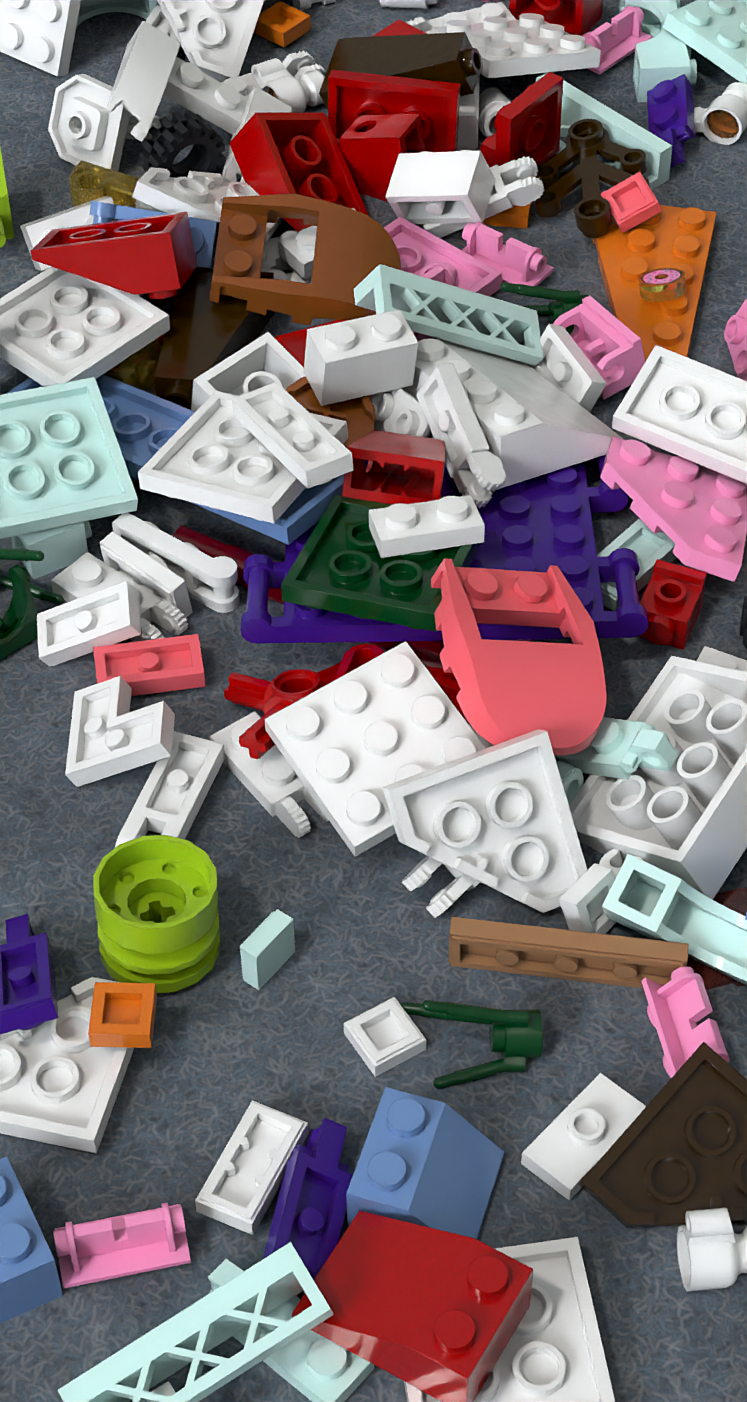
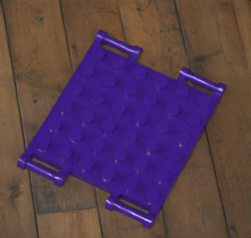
M606 455L503 487L494 492L491 490L493 493L491 500L485 507L482 506L480 509L477 507L485 525L484 542L480 544L469 568L547 572L550 565L558 566L594 621L597 638H632L640 636L647 630L646 609L640 605L636 576L640 570L637 554L628 548L616 549L606 557H597L591 513L620 511L625 508L629 500L628 495L621 487L612 490L602 479L599 487H587L584 464H598L601 476ZM365 460V469L368 465L369 460ZM445 465L441 498L446 496H462V493H459L454 478L450 477ZM318 522L291 544H285V562H273L270 557L263 554L251 555L244 562L243 577L248 584L247 612L241 618L240 632L242 637L250 643L443 641L442 631L434 632L424 629H412L404 625L374 619H362L354 615L324 609H312L289 602H284L283 616L272 617L268 613L269 588H282L283 580ZM601 583H616L619 608L616 611H604ZM477 623L481 639H571L563 637L560 629L554 627Z

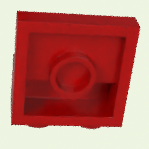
M548 72L497 112L494 122L496 132L488 136L481 143L480 151L489 168L497 164L501 166L512 160L523 158V156L533 158L538 166L559 152L563 77Z

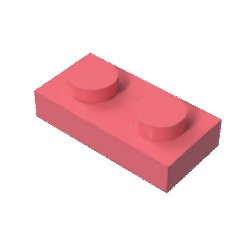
M198 634L93 647L97 684L121 676L132 688L131 696L206 687Z

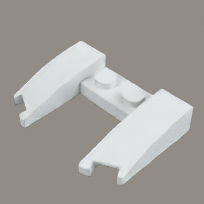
M145 21L141 22L127 44L106 108L111 113L117 106L122 104L126 111L132 113L139 120V123L134 126L130 133L141 142L149 131L163 95L232 134V139L255 112L292 111L291 106L256 86L247 98L234 87L223 84L205 74L196 65L176 57L181 42ZM229 146L222 172L223 182L228 183L237 182L236 176H242L231 146Z

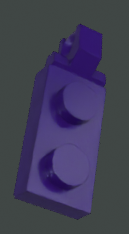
M683 74L672 80H664L653 89L647 91L648 131L672 145L670 168L685 162L684 142L695 137L693 90L688 78Z
M28 914L5 920L7 944L0 945V1034L18 1029H33L46 1021L58 1018L53 949L47 932L34 935Z
M324 1118L322 1124L315 1130L311 1129L309 1131L305 1146L298 1144L297 1147H294L291 1158L287 1161L263 1255L264 1259L291 1242L313 1280L338 1244L347 1207L346 1193L353 1177L352 1174L348 1173L349 1166L339 1162L347 1127L328 1118Z

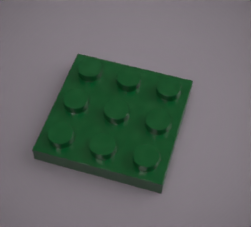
M335 494L281 584L282 601L304 605L312 609H324L354 615L362 619H374L404 625L412 629L437 632L434 612L442 601V593L439 588H431V578L444 558L452 559L455 567H469L481 543L381 558L369 529V510L386 508L391 505L346 498Z

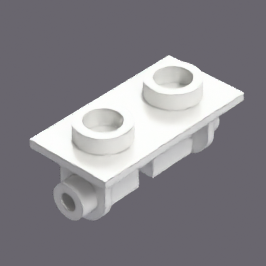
M399 388L371 396L370 399L375 408V430L434 439L419 401L404 389Z

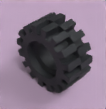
M185 110L184 116L179 111L172 112L171 121L166 116L159 119L162 126L158 130L152 126L148 131L153 136L152 139L144 138L141 144L147 150L140 152V159L144 162L141 165L145 172L151 167L165 168L170 172L169 177L173 178L187 177L189 171L220 174L221 170L216 165L224 164L226 158L221 153L226 151L225 144L221 141L220 135L199 114L195 115L192 111ZM193 144L187 157L173 164L178 153L185 147Z

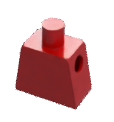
M420 114L363 115L351 124L341 138L336 137L358 192L386 202L388 201L385 196L399 153H419L425 151Z
M373 431L347 446V449L352 453L354 470L344 474L342 497L392 505L398 503L413 504L441 499L445 467V441L386 431ZM365 460H369L368 465L365 469Z

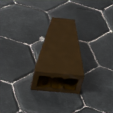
M465 32L343 38L337 41L319 95L328 109V77L332 70L460 83V97L474 94L479 74L482 73L483 69L482 58L479 51L472 47Z
M196 268L182 288L177 289L178 293L175 295L169 318L170 330L165 333L154 375L156 396L190 410L193 380L256 340L275 313V311L267 310L265 316L247 311V300L227 295H219L218 303L210 301L213 269ZM261 272L260 278L274 279V273Z

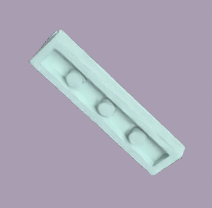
M548 72L536 77V82ZM563 80L560 137H567L569 127L579 120H598L602 123L603 128L607 130L609 141L629 149H640L645 152L648 169L642 176L648 178L651 190L669 180L672 145ZM561 140L559 152L566 147V143ZM578 158L571 164L577 166L578 164H580V158ZM620 162L605 163L621 170ZM602 182L603 184L607 185V186L610 187V188L613 187L612 185H609V184H607V183H605V182Z
M379 264L354 288L356 306L376 311V314L400 309L409 327L414 332L534 366L543 360L536 310ZM524 340V341H525V346H524V345H521V344H519V343H521V342Z
M289 1242L58 1389V1392L63 1402H199L333 1316L334 1313L292 1243ZM302 1291L305 1292L312 1306L288 1321L265 1316ZM250 1325L243 1350L231 1358L207 1354L208 1351ZM262 1328L273 1330L260 1338ZM191 1363L184 1388L171 1396L149 1392L150 1388ZM204 1365L215 1367L201 1376Z

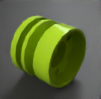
M168 835L141 836L119 844L104 856L93 875L96 920L98 922L100 960L108 974L121 983H155L157 993L176 992L196 984L213 969L220 954L217 872L208 854L188 840Z

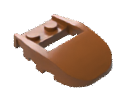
M298 194L223 197L209 300L218 303L219 295L232 296L247 300V311L265 316L267 310L292 315V323L311 325L312 318L333 319L334 321L343 319L348 321L376 315V311L355 305L354 288L379 264L401 270L400 256L392 237L380 223L368 215L351 208ZM278 217L303 219V224L317 226L311 284L260 278L267 223H277Z

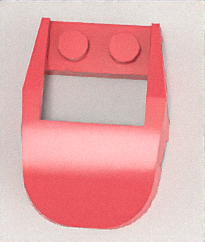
M444 558L431 578V588H439L442 593V601L434 612L436 631H442L444 648L439 656L444 672L453 673L461 690L456 699L467 721L481 737L493 745L540 729L548 732L554 755H571L586 749L595 739L605 713L607 694L604 668L594 621L559 567L550 565L547 572L455 567L452 559ZM477 623L559 628L563 637L571 638L573 644L481 639Z

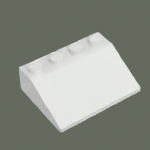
M439 338L418 341L413 386L402 389L418 400L417 392L437 365L454 364L461 383L466 387L468 399L479 425L485 432L486 441L490 448L488 451L501 459L504 466L502 469L506 471V482L500 488L606 455L613 436L623 439L527 363Z
M671 656L628 718L630 721L653 725L655 730L665 732L668 735L667 739L673 748L679 752L670 771L638 767L632 773L629 780L590 774L569 804V808L580 842L604 855L612 849H617L620 851L623 863L628 854L634 857H642L643 861L684 880L691 887L713 900L747 848V671Z

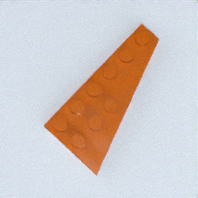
M660 205L661 212L624 233L621 232L612 217V223L609 226L608 232L601 237L592 238L593 243L596 245L598 263L609 306L612 307L614 316L641 338L645 362L655 345L688 358L717 212L705 211L695 207L681 208ZM660 269H674L682 273L680 278L666 284H646L641 280L643 275ZM659 275V276H657V277L663 278V277H667V276H666V275Z

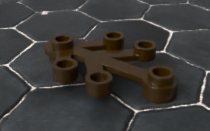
M583 119L569 127L565 140L566 147L546 163L537 166L538 172L535 177L542 180L544 192L540 199L538 198L534 202L536 213L540 217H554L562 211L561 199L582 184L583 200L574 207L576 226L584 236L598 238L608 232L609 226L612 223L610 204L606 199L601 198L600 181L615 186L638 172H641L643 175L648 167L644 151L629 149L609 141L608 132L603 128L600 121ZM597 155L620 162L621 170L598 161ZM580 158V164L560 179L559 172ZM643 176L644 179H645V181H646L647 184L649 185V180H648V178L645 177V176Z

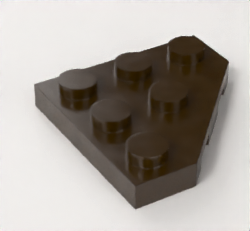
M703 1042L580 1181L579 1185L626 1228L686 1225V1211L727 1208L731 1223H747V1079Z

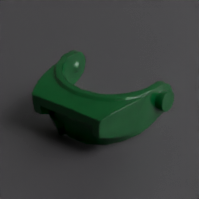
M19 565L11 567L8 571L13 587V596L9 609L2 619L5 625L0 629V660L38 638L37 610L28 583L31 581V577L26 568Z

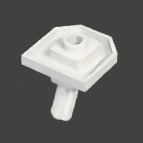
M77 74L56 88L48 131L60 158L107 181L115 180L118 174L125 138L136 139L130 132L139 123V120L132 113L126 111L122 104L110 113L106 108L113 87L86 74ZM157 115L154 116L150 128L154 126L158 130L161 127V123ZM148 132L145 138L151 140L153 136Z

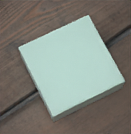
M278 909L275 912L273 911L240 945L243 980L254 988L260 990L295 953L293 918Z

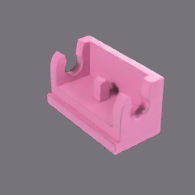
M590 295L582 299V304L560 315L554 321L553 325H560L565 329L574 324V329L570 336L607 383L600 395L601 398L605 400L633 384L645 363L641 338Z

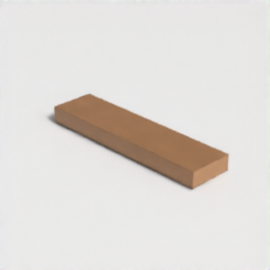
M452 917L449 931V964L463 968L643 988L641 980L645 977L665 985L671 981L670 976L674 970L680 967H687L689 944Z

